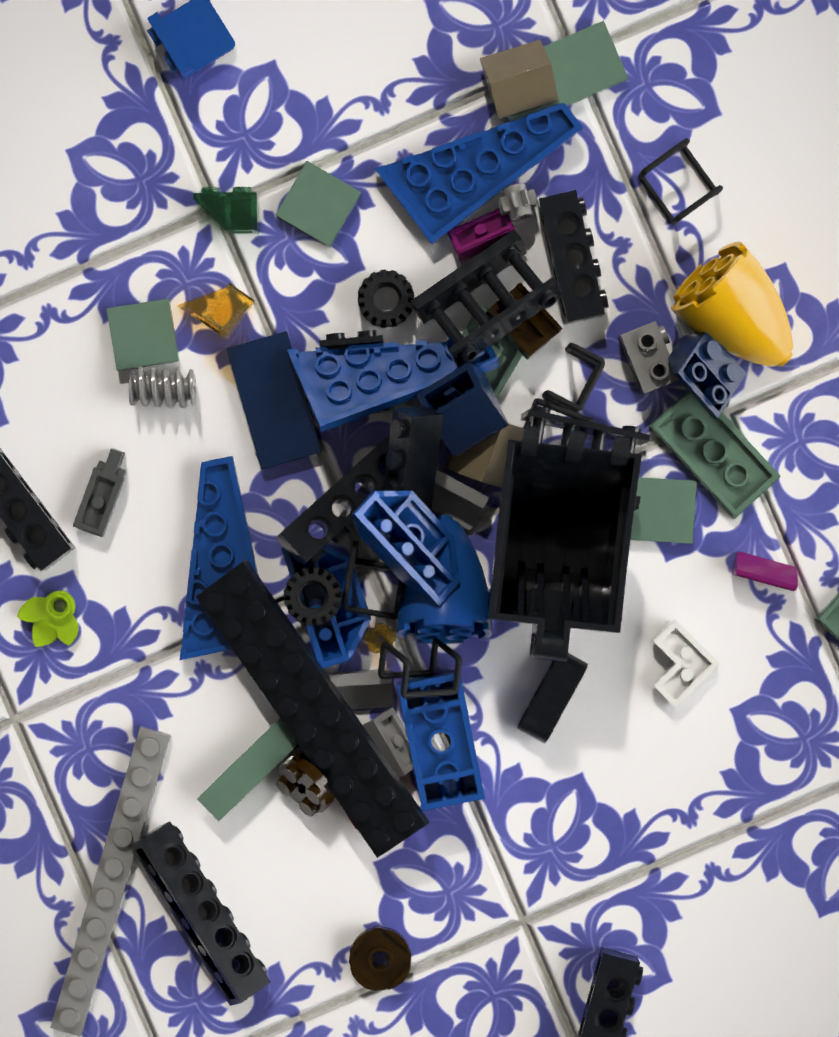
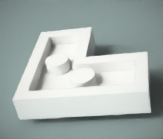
M673 619L652 640L674 662L653 686L677 708L720 663L676 619Z

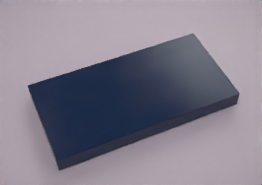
M284 331L226 348L261 469L321 453L322 449L308 401L288 357L287 349H292L288 332Z

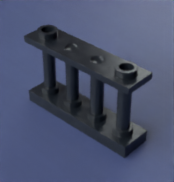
M515 229L411 300L412 306L422 323L425 324L434 319L454 344L448 351L457 368L475 360L483 350L541 310L553 306L562 296L558 282L554 277L542 283L522 257L527 252L522 238ZM508 266H513L532 289L530 293L518 301L515 300L496 276ZM482 284H487L506 308L492 319L488 317L470 294V292ZM459 301L480 326L466 337L461 334L444 312V310Z
M533 406L532 409H528L521 414L520 419L531 422L532 426L539 427V443H542L545 425L563 429L560 444L562 446L567 445L570 433L574 430L593 435L591 449L604 450L606 438L615 440L618 435L630 437L629 453H634L635 446H641L649 442L651 436L641 433V428L635 426H623L622 429L551 414L549 408ZM636 496L635 510L639 509L640 496Z

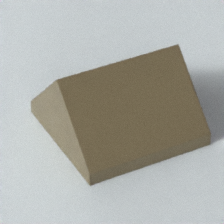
M541 40L480 58L498 120L559 101L552 65Z
M509 424V426L457 457H454L451 453L446 469L483 483L501 487L508 440L521 441L525 429Z

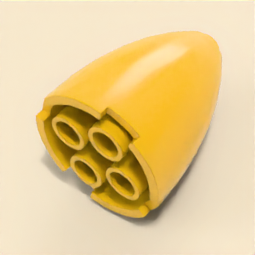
M739 241L730 243L719 249V257L711 259L704 266L700 264L683 281L673 296L677 302L671 307V310L695 332L708 333L729 354L755 364L769 367L777 365L781 367L793 355L791 353L793 349L792 332L781 298L763 267L745 245Z

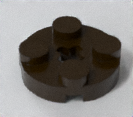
M295 756L288 757L278 768L279 779L276 781L277 788L284 795H290L299 804L301 811L307 816L312 817L315 813L324 812L334 801L333 791L328 795L325 788L329 783L326 777L309 761L302 758L299 762L294 761Z
M380 925L373 926L360 933L352 943L349 956L350 969L355 980L363 987L373 991L390 990L399 986L408 976L412 953L407 940L398 931ZM386 952L388 964L380 963L378 966L374 965L375 958L373 953Z

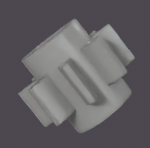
M520 183L502 190L504 197H500L499 201H497L501 216L509 214L511 221H519L533 215L532 208L537 207L536 204H538L535 189L527 191L525 183Z

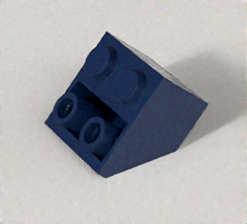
M695 332L683 336L668 358L674 375L713 419L719 417L747 374L729 352L706 332Z
M468 362L416 394L421 406H426L443 415L441 439L454 457L509 426L485 373L471 362Z

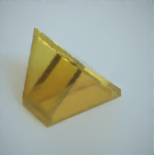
M229 283L225 288L176 306L228 341L255 300Z

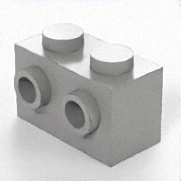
M654 321L618 337L641 395L679 380L674 375L668 359L670 355L666 344L670 343L663 325L658 327L657 322Z

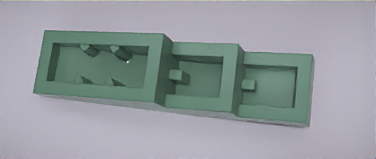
M279 718L197 798L218 822L298 745L282 720Z

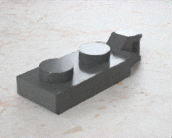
M111 448L106 463L99 461L97 467L93 468L73 527L99 537H104L125 481L126 470L120 468L125 452Z

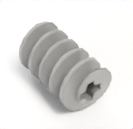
M139 366L136 375H133L131 372L129 379V403L131 406H135L140 397L143 406H148L151 399H153L155 407H161L165 398L169 408L174 407L177 399L180 408H186L189 400L194 408L196 379L193 369H189L186 378L183 377L180 368H177L174 377H170L168 368H164L161 376L157 375L155 367L151 368L148 376H145L142 366Z

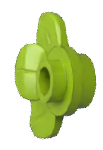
M54 591L46 598L32 597L22 605L17 614L19 619L33 623L32 639L35 647L49 645L57 638L70 646L78 635L79 625L73 615L76 609L75 600L66 591ZM58 600H62L65 603L66 607L63 612H59L55 608V603Z

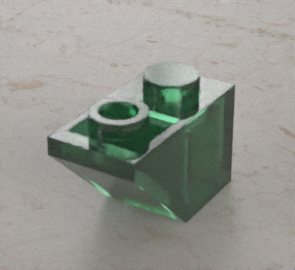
M218 187L201 188V193H193L194 201L228 234H260L259 195L257 192H252L251 187H233V192H220Z

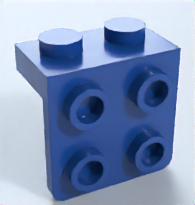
M190 0L161 18L158 11L147 18L151 25L147 32L156 46L163 44L168 52V55L163 58L173 74L179 71L184 80L229 53L236 46L233 37L210 0Z

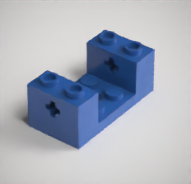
M454 670L408 679L407 692L452 689ZM461 675L458 692L455 695L406 699L400 694L401 681H398L397 687L422 811L485 799ZM442 732L450 737L451 743L447 749L438 750L434 748L432 738L435 734Z

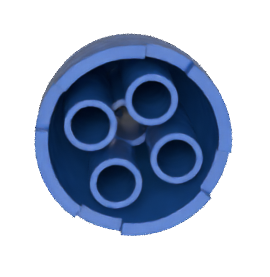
M436 515L454 536L457 573H459L460 583L440 606L435 605L405 584L402 604L397 613V637L405 639L407 635H411L417 639V643L432 644L435 638L440 639L445 644L464 643V640L471 639V636L478 635V639H487L492 635V620L486 619L489 607V592L476 550L458 521L453 520L451 515Z

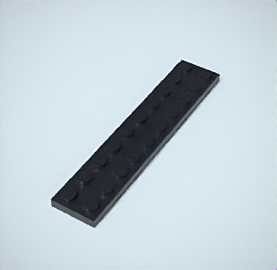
M248 560L241 562L196 596L309 761L326 777L329 782L327 787L331 792L333 791L334 797L377 858L430 822Z

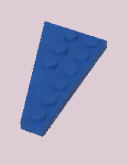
M563 102L512 122L497 125L489 130L477 132L434 147L423 153L411 155L400 161L374 169L433 245L501 193L504 188L510 186L583 130V127Z
M448 338L446 342L437 343L418 340L415 341L416 344L407 345L389 342L348 345L346 349L328 350L327 347H315L316 351L299 352L298 349H287V353L321 432L417 398V393L458 369L448 351L454 344ZM492 346L479 353L477 358L471 362L484 373L499 368V360Z
M233 456L201 462L179 661L232 649L196 596L245 560L249 561L258 574Z

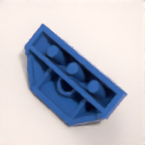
M372 491L352 514L360 538L401 582L435 605L440 606L460 583L459 573H457L454 536L413 491Z
M325 545L323 548L327 553L314 565L308 561L301 567L284 547L281 548L290 578L296 572L305 568H323L331 572L339 581L343 595L350 557ZM354 566L348 605L368 609ZM311 583L302 589L301 600L306 607L312 609L319 608L325 602L326 594L320 585ZM340 606L337 613L329 621L320 625H306L316 659L322 668L351 659L371 621L370 615L347 612Z

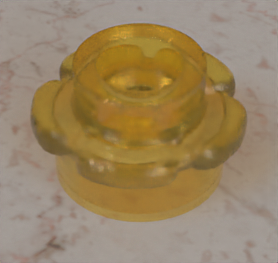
M378 623L374 628H369L365 635V639L368 641V649L376 654L380 652L382 642L378 641L379 636L384 637L382 642L387 641L392 646L396 642L394 630L389 629L388 625L384 623Z

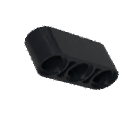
M568 653L566 662L552 661L520 719L517 729L545 744L580 683L588 663Z

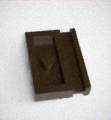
M521 282L509 291L516 301L530 293ZM498 300L487 309L486 314L492 319L506 308ZM543 309L505 336L528 360L553 337L558 335L563 328L546 309Z

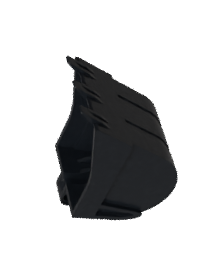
M526 426L522 441L508 440L502 476L491 588L488 596L489 607L486 619L533 624L530 644V658L566 662L571 629L607 633L621 632L628 556L642 454L629 453L630 437L616 436L611 451L584 448L585 432L571 431L566 446L539 443V427Z

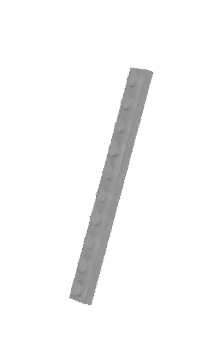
M144 726L139 728L50 1028L79 1037L83 1033L134 862L135 853L130 845L141 838L171 734Z

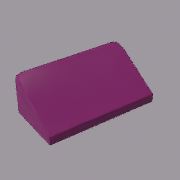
M498 208L455 227L447 235L462 266L513 231L515 227L509 215L501 216L500 209Z
M744 552L736 553L731 571L732 575L790 591H797L798 570L795 566Z

